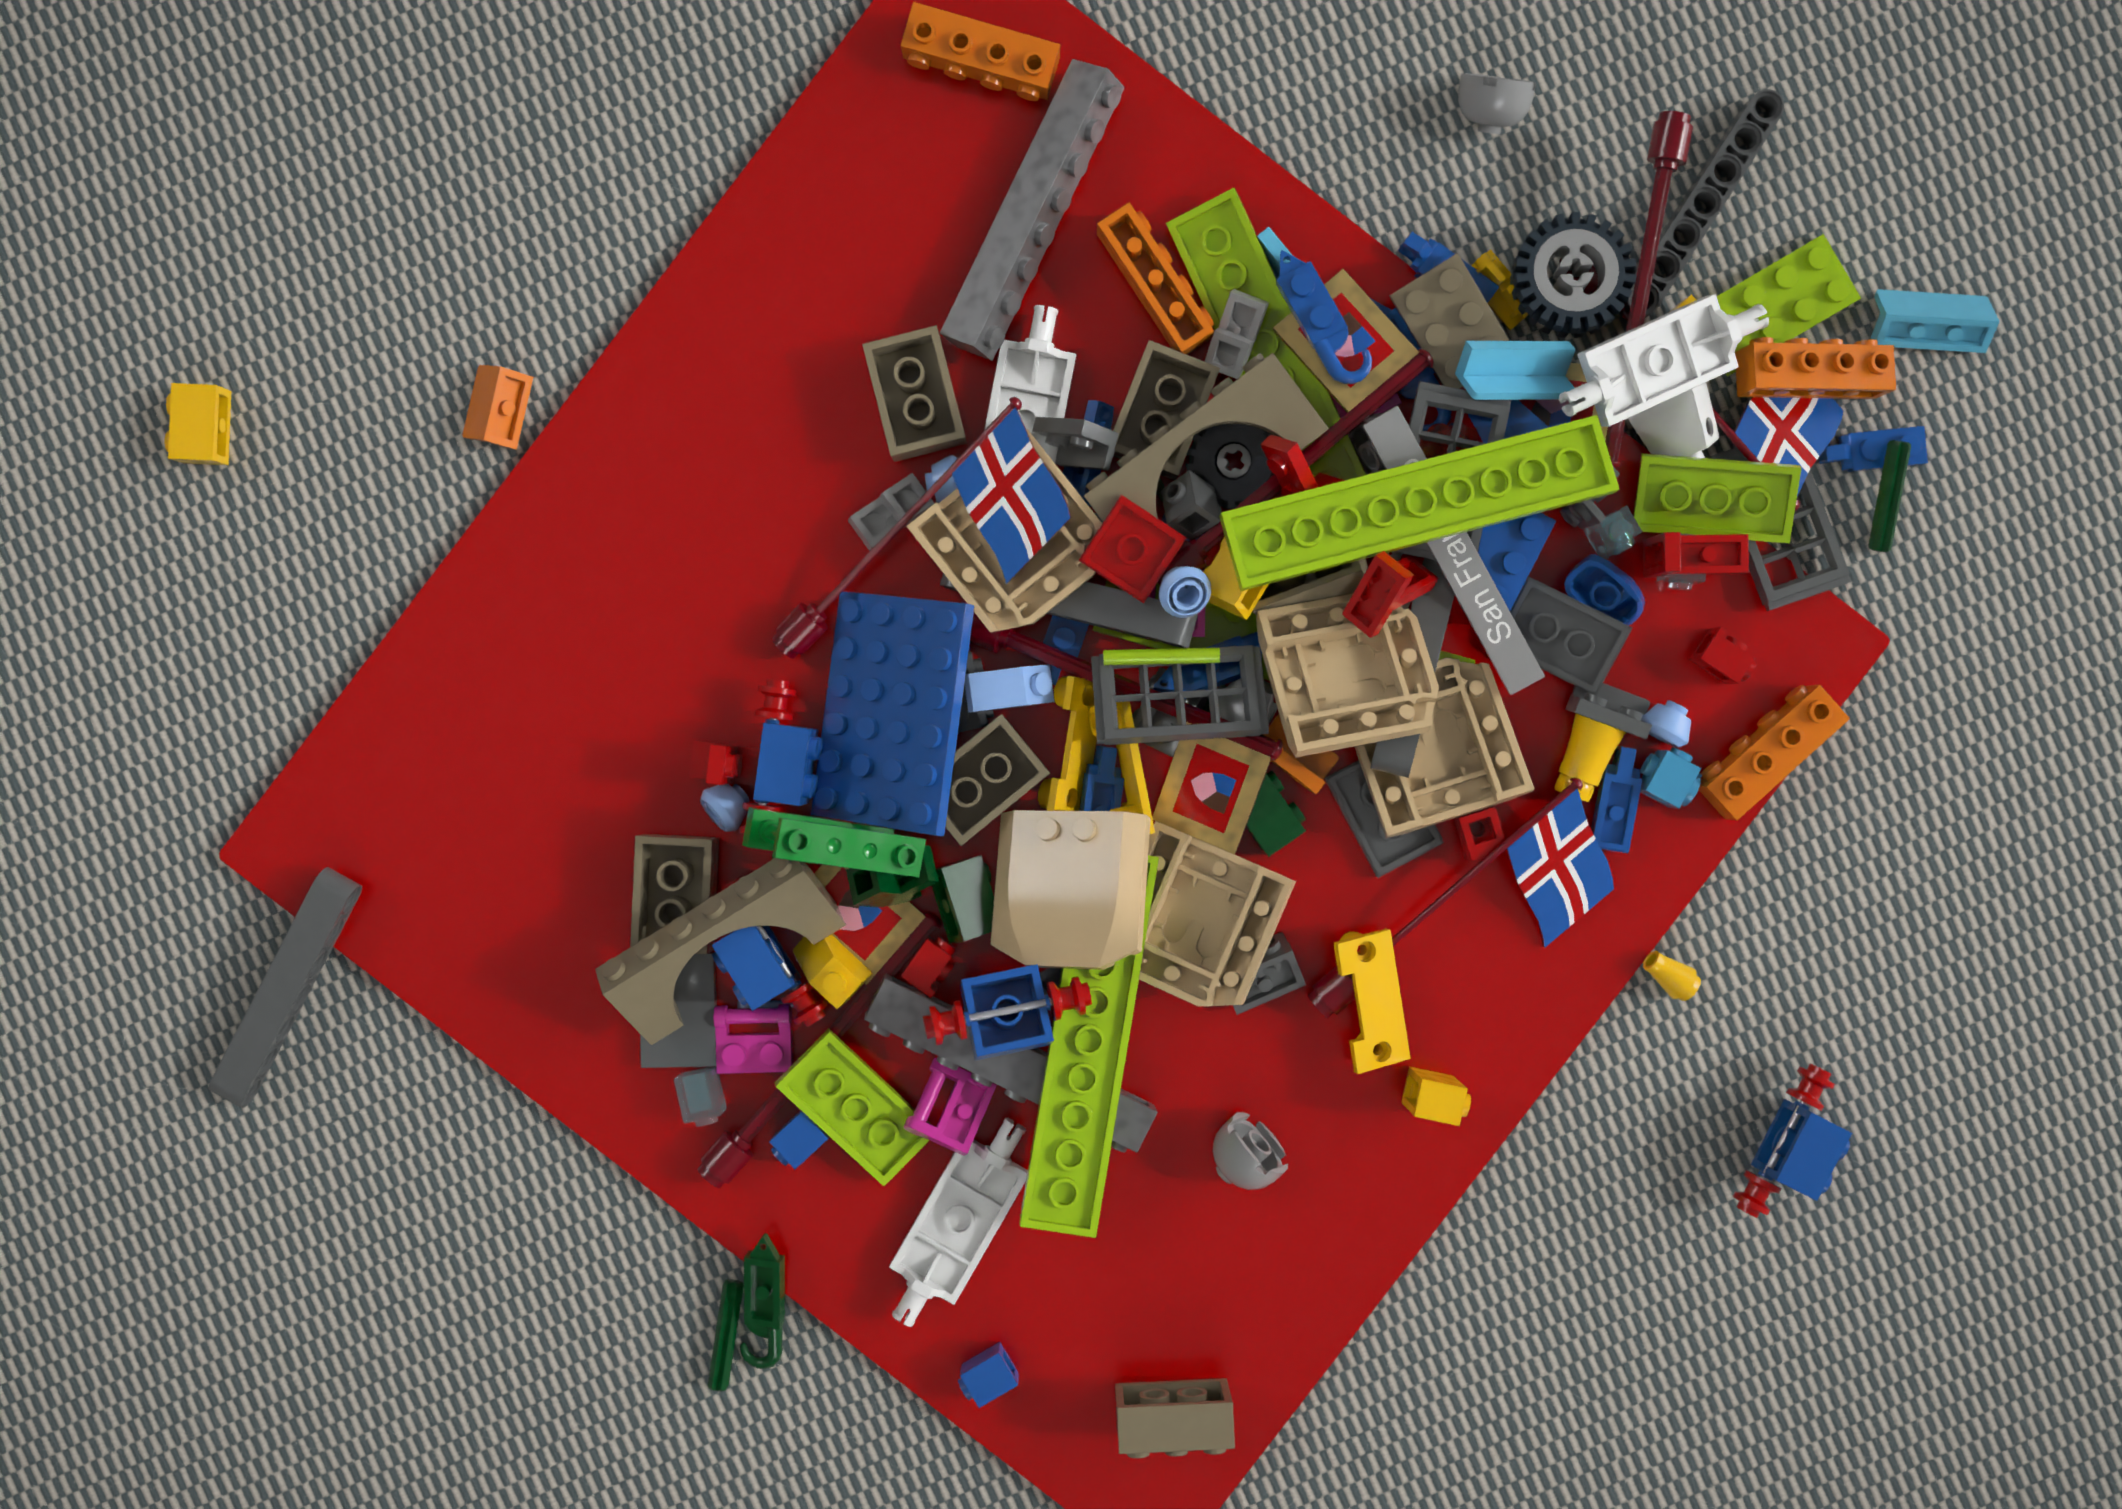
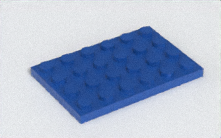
M845 591L840 593L821 733L823 746L820 760H818L816 775H818V783L815 797H813L811 815L944 836L975 605Z

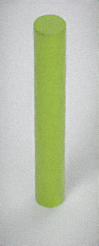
M1220 647L1103 650L1104 665L1220 663Z

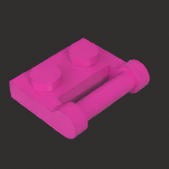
M779 1004L778 1008H756L753 1011L751 1009H728L727 1005L714 1007L713 1019L716 1037L717 1074L786 1072L794 1064L791 1004ZM778 1023L779 1032L729 1034V1024Z
M934 1058L929 1068L932 1073L913 1116H908L903 1128L912 1134L929 1139L965 1156L968 1154L997 1085L992 1083L991 1087L985 1086L970 1077L972 1073L960 1067L957 1070L950 1069L940 1064L937 1058ZM945 1078L955 1081V1085L935 1127L926 1121Z

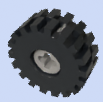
M1225 424L1202 430L1193 436L1191 448L1189 447L1186 454L1189 456V464H1186V469L1215 488L1217 503L1220 507L1234 509L1275 475L1267 466L1268 459L1260 445L1272 434L1256 427L1240 424ZM1238 451H1241L1243 454L1241 461L1245 464L1242 469L1234 468L1232 471L1228 470L1229 461L1225 458L1227 454H1236Z

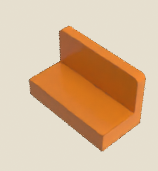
M479 365L463 429V438L484 441L517 450L534 377L502 366Z
M1279 714L1270 724L1269 733L1263 734L1276 741L1281 739L1283 742L1281 755L1271 762L1308 791L1317 794L1325 784L1323 779L1339 760V757L1334 752L1327 751L1295 758L1288 746Z

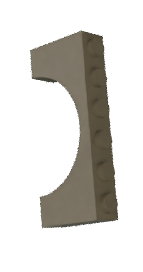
M1260 353L1242 367L1245 374L1235 382L1228 377L1213 388L1211 393L1214 395V398L1203 406L1196 401L1180 413L1179 416L1183 420L1171 430L1166 424L1148 438L1152 444L1139 454L1137 449L1134 448L1118 460L1117 463L1121 468L1108 477L1103 472L1086 485L1089 492L1084 497L1103 522L1121 495L1157 518L1155 499L1160 474L1172 453L1194 434L1219 425H1247L1264 430L1272 435L1295 441L1302 450L1329 428L1276 356L1272 353L1264 358Z
M773 858L770 862L749 875L742 877L715 896L708 898L705 902L681 917L674 919L660 930L643 938L626 951L609 959L605 964L596 968L595 971L603 996L650 1045H653L684 1026L678 1006L673 998L675 983L686 963L695 953L711 941L729 932L747 927L777 926L793 930L806 937L815 945L844 927L846 923L836 901L805 862Z

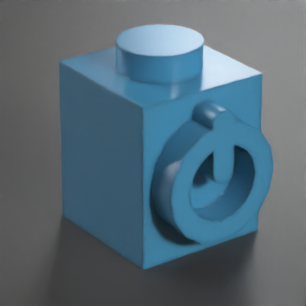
M1674 747L1670 751L1657 750L1655 754L1651 753L1646 758L1641 767L1640 773L1643 774L1641 778L1643 780L1640 792L1670 808L1679 809L1681 805L1687 806L1699 790L1702 774L1699 773L1701 768L1690 763L1693 757L1682 750Z

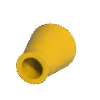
M1658 951L1651 952L1643 962V968L1652 975L1672 999L1687 1001L1696 994L1700 987L1701 979L1697 976L1694 968L1664 956Z

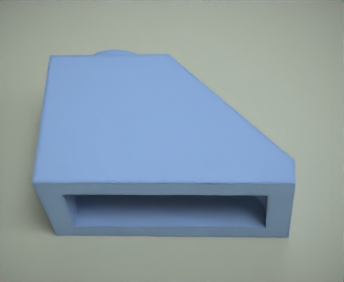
M1050 664L965 674L964 683L968 713L1054 702Z

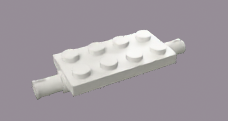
M1716 294L1707 295L1582 351L1577 355L1587 383L1559 395L1560 403L1569 401V404L1562 406V410L1567 416L1571 417L1577 412L1595 405L1601 426H1612L1739 367L1734 353L1737 344L1741 342L1742 337L1768 327L1769 317L1761 320L1758 319V317L1767 314L1764 306L1757 304L1735 316L1727 315L1720 309Z
M1035 305L1029 338H1026L1025 342L1004 340L1000 347L985 429L1011 403L1009 398L1017 397L1022 402V408L1018 411L1025 428L1029 430L1055 463L1059 447L1045 443L1046 437L1032 432L1035 417H1065L1076 353L1061 351L1054 348L1055 345L1051 343L1058 310L1048 307L1046 320L1042 322L1045 311L1044 306Z
M1005 1118L990 1146H985L973 1140L967 1155L963 1156L954 1152L892 1259L889 1268L900 1273L907 1280L908 1288L892 1313V1316L900 1322L907 1309H910L905 1317L904 1325L912 1327L927 1299H932L933 1296L941 1297L953 1305L956 1303L1025 1184L1028 1170L1012 1162L1009 1158L1020 1138L1026 1132V1129L1019 1123H1017L1011 1135L1008 1136L1014 1126V1121Z

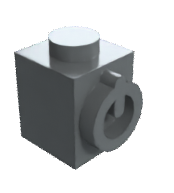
M1190 470L1161 490L1167 525L1189 540L1198 538L1220 522L1219 515L1222 509L1217 503L1215 488Z

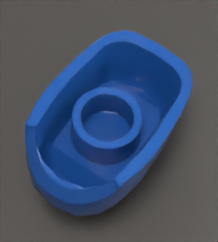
M1590 554L1581 560L1566 577L1564 585L1568 596L1627 625L1636 621L1644 610L1645 599L1635 581L1613 563L1596 554Z

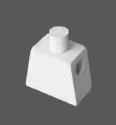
M1706 382L1628 418L1651 454L1705 458L1702 450L1710 447L1719 439V432Z

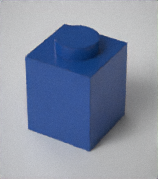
M800 1110L774 1134L769 1142L773 1146L771 1151L783 1165L790 1164L796 1169L830 1136Z
M998 1342L961 1365V1378L958 1379V1383L965 1397L968 1400L973 1398L980 1408L1018 1386L1019 1372L1001 1342Z

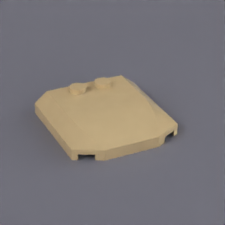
M1028 429L1026 430L1034 448L1061 487L1069 506L1071 519L1008 584L1005 582L1003 571L995 553L969 515L958 488L940 503L936 502L907 525V528L968 604L975 605V614L991 633L1034 624L1096 573L1078 560L1102 525V522Z
M1353 594L1257 612L1256 623L1260 648L1286 740L1295 758L1426 733L1430 730L1439 685L1418 619L1409 608L1404 610L1402 607L1393 610L1380 633L1372 638H1369L1342 615Z
M1453 658L1438 660L1435 675L1439 690L1434 705L1432 725L1428 732L1419 735L1409 778L1370 769L1377 742L1354 746L1386 838L1406 834L1503 803L1534 790L1489 664L1459 662V659Z
M1013 810L1001 813L991 945L1026 966L1038 964L1039 968L1104 970L1115 965V962L1131 954L1136 955L1142 952L1151 818L1146 814L1124 811Z
M1155 821V833L1149 836L1148 855L1159 857L1139 980L1198 1007L1244 1005L1296 881Z

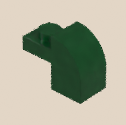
M927 845L924 848L920 877L853 868L846 870L854 906L885 907L905 903L921 897V890L939 882L931 846Z

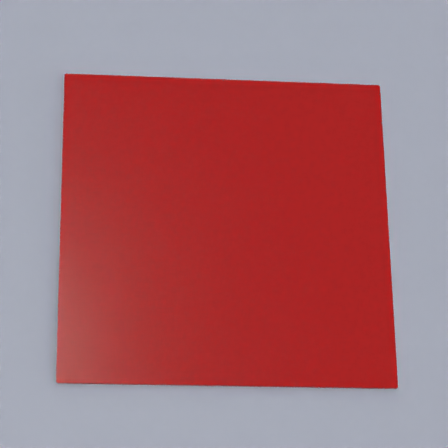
M873 0L219 852V858L294 917H296L314 880L326 867L362 885L361 894L334 944V948L743 1262L749 1250L753 1251L764 1233H767L779 1255H785V1294L1063 1508L1220 1509L1785 778L1737 821L1724 819L1699 790L1687 806L1681 805L1679 809L1667 807L1640 792L1629 852L1623 853L1602 849L1610 867L1614 889L1545 948L1543 947L1537 919L1515 880L1507 851L1501 853L1393 946L1411 1059L1357 1074L1354 1072L1349 1043L1350 1040L1356 1039L1361 1033L1356 999L1338 1015L1333 1013L1330 1017L1326 1018L1308 997V994L1314 990L1312 986L1337 965L1334 942L1340 941L1343 935L1348 932L1355 931L1367 934L1385 928L1391 930V936L1393 937L1483 859L1473 862L1464 859L1463 848L1454 819H1449L1435 824L1444 841L1443 844L1377 878L1326 782L1317 794L1311 793L1270 762L1266 773L1272 770L1285 788L1280 794L1286 803L1290 804L1294 801L1306 818L1301 823L1306 832L1268 857L1260 849L1247 828H1245L1235 855L1296 881L1273 935L1283 932L1293 950L1306 985L1237 1015L1233 1005L1198 1007L1139 980L1121 1089L1154 1104L1158 1113L1138 1152L1127 1148L1124 1153L1111 1147L1096 1238L1020 1227L1019 1220L1025 1190L1024 1184L956 1303L953 1305L945 1299L933 1296L932 1299H927L912 1327L903 1324L910 1309H907L900 1322L892 1316L908 1286L906 1284L907 1280L903 1275L889 1268L952 1158L954 1151L929 1140L883 1186L829 1137L801 1165L794 1169L790 1164L783 1165L771 1151L773 1146L769 1142L774 1134L800 1111L791 1100L787 1099L751 1141L752 1146L750 1147L753 1157L729 1184L724 1183L721 1188H717L706 1181L698 1172V1167L702 1164L701 1158L724 1131L733 1134L735 1130L740 1131L777 1089L775 1082L785 1072L717 1074L716 1066L641 1068L640 1033L603 996L595 971L596 968L605 964L609 959L630 948L635 836L660 834L720 837L717 894L722 891L721 887L739 876L742 878L772 860L773 851L743 846L744 834L739 833V828L736 831H723L704 810L700 802L702 792L707 788L716 786V784L705 783L706 780L689 778L693 740L760 748L763 723H765L766 719L770 718L755 716V710L764 706L765 695L758 691V685L766 686L767 679L789 681V689L796 690V696L788 698L786 708L788 712L793 714V720L777 719L780 721L779 724L819 729L818 737H821L839 596L823 611L827 616L825 623L828 629L803 655L798 654L792 659L782 653L772 641V637L776 634L775 629L799 603L806 605L814 603L818 606L870 552L848 522L850 516L878 499L884 491L911 473L914 474L927 492L925 473L932 472L931 465L949 455L959 458L983 433L1000 352L999 348L993 361L956 347L940 334L967 444L894 462L889 452L862 344L937 325L940 333L1072 59L1108 68L1125 88L1121 94L1118 106L1114 109L1105 127L1104 135L1101 141L1098 142L1089 160L1087 170L1073 193L1070 206L1064 212L1055 231L1053 241L1047 247L1038 266L1037 274L1031 280L1021 301L1020 309L1014 315L1004 340L1025 342V339L1029 338L1035 305L1044 306L1045 311L1042 322L1046 320L1048 307L1058 310L1051 343L1055 345L1054 348L1076 353L1064 418L1084 419L1088 400L1102 401L1114 407L1111 426L1113 431L1148 341L1150 340L1171 348L1097 236V223L1129 202L1136 213L1141 211L1148 220L1152 229L1150 231L1151 236L1157 244L1161 242L1165 246L1173 261L1170 263L1178 276L1182 274L1193 290L1191 296L1199 308L1201 306L1204 307L1166 223L1232 188L1236 189L1256 235L1258 236L1266 228L1270 227L1294 257L1305 263L1311 261L1323 284H1326L1344 269L1369 298L1393 310L1396 307L1389 295L1416 279L1414 276L1416 272L1406 262L1067 0ZM913 2L1060 44V59L1048 100L1038 98V101L1026 100L1016 94L1017 91L1002 87L1000 91L992 90L982 86L980 80L966 77L965 80H957L944 74L942 69L930 66L929 69L924 70L910 65L907 59L903 58L901 43ZM1211 340L1188 354V356L1205 362ZM1219 372L1213 388L1230 376ZM1230 377V379H1231L1233 382H1235V381L1237 380V379H1235V378H1233V377ZM1398 392L1397 394L1402 402L1398 407L1409 424L1414 399L1404 398ZM1210 393L1208 401L1214 398L1212 393ZM1427 407L1424 424H1431L1437 419L1438 411L1436 407ZM1451 411L1450 421L1438 434L1451 436L1456 411ZM1464 413L1459 438L1483 442L1468 414ZM1623 432L1618 462L1621 465L1616 468L1620 473L1616 478L1620 490L1607 495L1598 503L1596 501L1593 502L1603 512L1606 519L1600 524L1581 529L1578 525L1573 527L1564 520L1560 514L1561 507L1541 512L1556 520V523L1528 575L1568 595L1564 583L1569 572L1590 554H1596L1624 571L1638 585L1645 599L1644 610L1641 616L1629 625L1633 628L1603 683L1649 700L1650 705L1647 712L1657 703L1665 705L1667 700L1688 710L1686 717L1691 719L1689 741L1686 745L1677 749L1693 757L1690 763L1701 768L1700 774L1713 762L1719 761L1721 763L1731 754L1729 751L1730 746L1745 735L1750 737L1759 729L1757 722L1770 711H1779L1787 703L1785 697L1800 685H1821L1841 707L1890 643L1889 637L1829 590L1766 611L1750 571L1746 574L1666 575L1655 578H1643V540L1662 533L1632 531L1641 453H1651L1627 433ZM1420 440L1419 443L1427 459L1447 454L1449 447L1446 444ZM1456 447V451H1460V450L1466 449V448ZM1238 451L1236 454H1227L1225 458L1229 461L1228 470L1232 471L1234 468L1242 469L1245 464L1241 461L1243 456L1241 451ZM1187 455L1177 479L1187 472L1186 464H1189V456ZM1113 457L1109 470H1101V473L1105 472L1108 477L1121 468L1117 463L1120 459ZM1056 464V466L1063 473L1064 467ZM1161 475L1159 477L1164 487H1167L1174 481ZM1281 491L1272 499L1283 497ZM933 495V497H932L931 499H932V501H933L934 504H935V503H936V497H935V495ZM1156 495L1157 518L1162 521V517L1165 514L1164 506L1158 495ZM1221 507L1222 512L1233 510ZM907 525L896 534L843 590L845 592L967 603L958 591L940 586L943 572L907 528ZM1756 541L1761 556L1777 551L1767 542ZM1221 542L1207 553L1208 557L1204 559L1206 560L1207 567L1212 564L1220 551ZM1402 554L1401 559H1403V558H1405V557H1407V556H1409V555H1407V554ZM1375 556L1365 558L1368 567ZM1412 556L1419 563L1423 564L1424 558ZM1787 557L1764 564L1773 587L1798 578L1792 561ZM1095 573L1087 582L1105 586L1107 579ZM1454 595L1441 651L1475 660L1474 664L1487 663L1490 665L1534 786V790L1530 793L1493 805L1496 808L1506 840L1560 793L1554 788L1561 774L1558 770L1565 756L1575 713L1565 710L1574 685L1541 669L1545 675L1544 678L1510 695ZM1413 600L1410 602L1409 607H1408V608L1410 609V611H1411V607H1412ZM1045 614L1034 624L1014 628V631L1043 643L1052 615ZM1089 625L1078 658L1091 663V657L1103 654V650L1154 648L1094 632V626ZM1723 627L1727 630L1724 638L1727 636L1734 637L1748 647L1746 652L1755 657L1756 667L1747 680L1744 682L1740 681L1738 684H1725L1689 660L1710 628ZM973 643L969 644L968 652H972L974 659L981 658L984 672L1047 665L1043 661L1009 647L1006 649L1001 647L997 653H994ZM1169 666L1147 667L1148 680L1157 673L1160 667L1167 670ZM1139 668L1114 669L1115 674L1140 684ZM1061 670L1058 679H1060L1061 677H1064V676H1065V677H1067V676L1078 677V676H1076V675H1074V674H1071V673H1069V672H1066V671H1064V670ZM1055 699L1051 703L993 710L994 717L988 718L990 724L1003 714L1050 771L1049 775L1002 813L1013 810L1047 811V809H1043L1039 805L1038 791L1045 779L1061 778L1071 710L1062 709L1063 707L1058 706ZM1130 701L1132 714L1140 708V702ZM1277 709L1275 715L1273 716V718H1272V720H1271V722L1269 723L1268 726H1270V724L1273 722V720H1274V719L1277 717V715L1279 714L1278 709ZM985 727L958 733L955 752ZM1629 733L1624 735L1618 745L1637 749L1633 768L1640 770L1644 761L1651 753L1655 754L1657 750L1670 751L1674 747L1649 734L1647 739ZM1096 742V746H1097V745H1099V746L1101 745V746H1109V747L1117 748L1116 744H1115V745H1105V744H1097V742ZM1138 743L1153 817L1173 757L1144 743ZM1354 746L1332 751L1339 757V760L1326 777L1358 760ZM1117 752L1115 767L1121 768ZM1614 753L1608 764H1612ZM815 760L814 762V775H816L818 760ZM737 784L745 791L750 802L758 803L753 800L755 786ZM1124 785L1121 799V807L1122 803L1127 802ZM1599 785L1598 787L1594 786L1595 788L1589 802L1581 800L1590 828L1592 826ZM811 797L808 804L801 806L774 802L767 803L768 805L780 806V812L833 819L811 815L813 797ZM1001 814L962 846L946 827L944 836L899 829L894 830V834L926 839L925 845L931 846L936 868L965 858L981 855L983 862L990 869V885L995 896ZM747 815L740 826L746 825ZM1479 822L1471 825L1472 835L1477 836L1481 833L1482 826ZM805 862L813 873L822 865ZM929 886L921 890V897L909 902L923 914L931 912L940 919L942 926L940 929L937 927L930 936L936 940L938 936H941L948 940L932 887ZM770 926L800 974L801 978L799 980L804 984L808 980L792 951L804 936L787 928ZM729 932L723 936L718 937L717 939H715V943L732 932ZM992 932L965 942L952 943L957 948L949 960L954 967L942 984L936 980L933 982L938 987L933 996L952 1006L954 1001L960 1000L962 1010L964 1011L959 986L962 979L1026 967V965L991 945ZM921 946L905 963V965L898 971V973L894 976L895 978L913 986L908 981L903 979L901 975L906 969V967L909 965L911 960L914 958L916 953L919 951ZM716 965L717 1006L727 1005L728 1009H751L737 1008V1001L739 1000L732 989L735 982L728 971L723 973ZM1039 968V973L1046 968ZM865 983L839 1009H836L828 1002L829 1005L823 1009L826 1016L809 1027H806L804 1022L798 1025L795 1024L794 1018L798 1012L795 1008H792L794 1063L836 1021L866 986ZM813 987L811 991L816 997V999L825 1000V998ZM787 989L771 1000H781L783 996L791 991ZM867 1007L840 1039L916 1109L932 1073L929 1068L933 1059L938 1058V1055L926 1049L923 1054L915 1052L902 1044L903 1038L893 1033H890L889 1037H885L871 1030L868 1027L870 1022L864 1020ZM1048 1010L1050 1025L1052 1029L1053 1016L1051 1010ZM778 1023L729 1024V1034L779 1032ZM1044 1046V1047H1039V1048L1042 1049V1050H1044V1051H1046V1052H1048V1047H1049V1046ZM1409 1066L1452 1075L1468 1088L1467 1094L1471 1096L1470 1109L1466 1117L1462 1116L1460 1126L1414 1117L1401 1103ZM945 1078L927 1119L935 1127L955 1085V1081ZM997 1085L974 1140L985 1146H990L1005 1118L1014 1121V1126L1008 1136L1011 1135L1017 1123H1019L1026 1129V1132L1020 1138L1009 1158L1012 1162L1028 1170L1039 1105L1026 1099L1025 1103L1013 1100L1004 1093L1005 1088ZM1237 1112L1249 1114L1250 1116L1246 1120L1255 1127L1259 1121L1263 1123L1277 1138L1286 1154L1281 1159L1283 1165L1288 1164V1169L1265 1188L1256 1190L1243 1189L1233 1183H1226L1217 1173V1165L1213 1156V1142L1216 1133ZM1001 1342L1019 1372L1018 1386L979 1408L973 1398L968 1400L959 1386L958 1379L961 1378V1365L996 1343ZM1227 1378L1233 1401L1235 1449H1226V1452L1216 1455L1206 1454L1203 1450L1188 1451L1183 1456H1169L1165 1452H1154L1144 1458H1131L1127 1454H1119L1116 1383Z

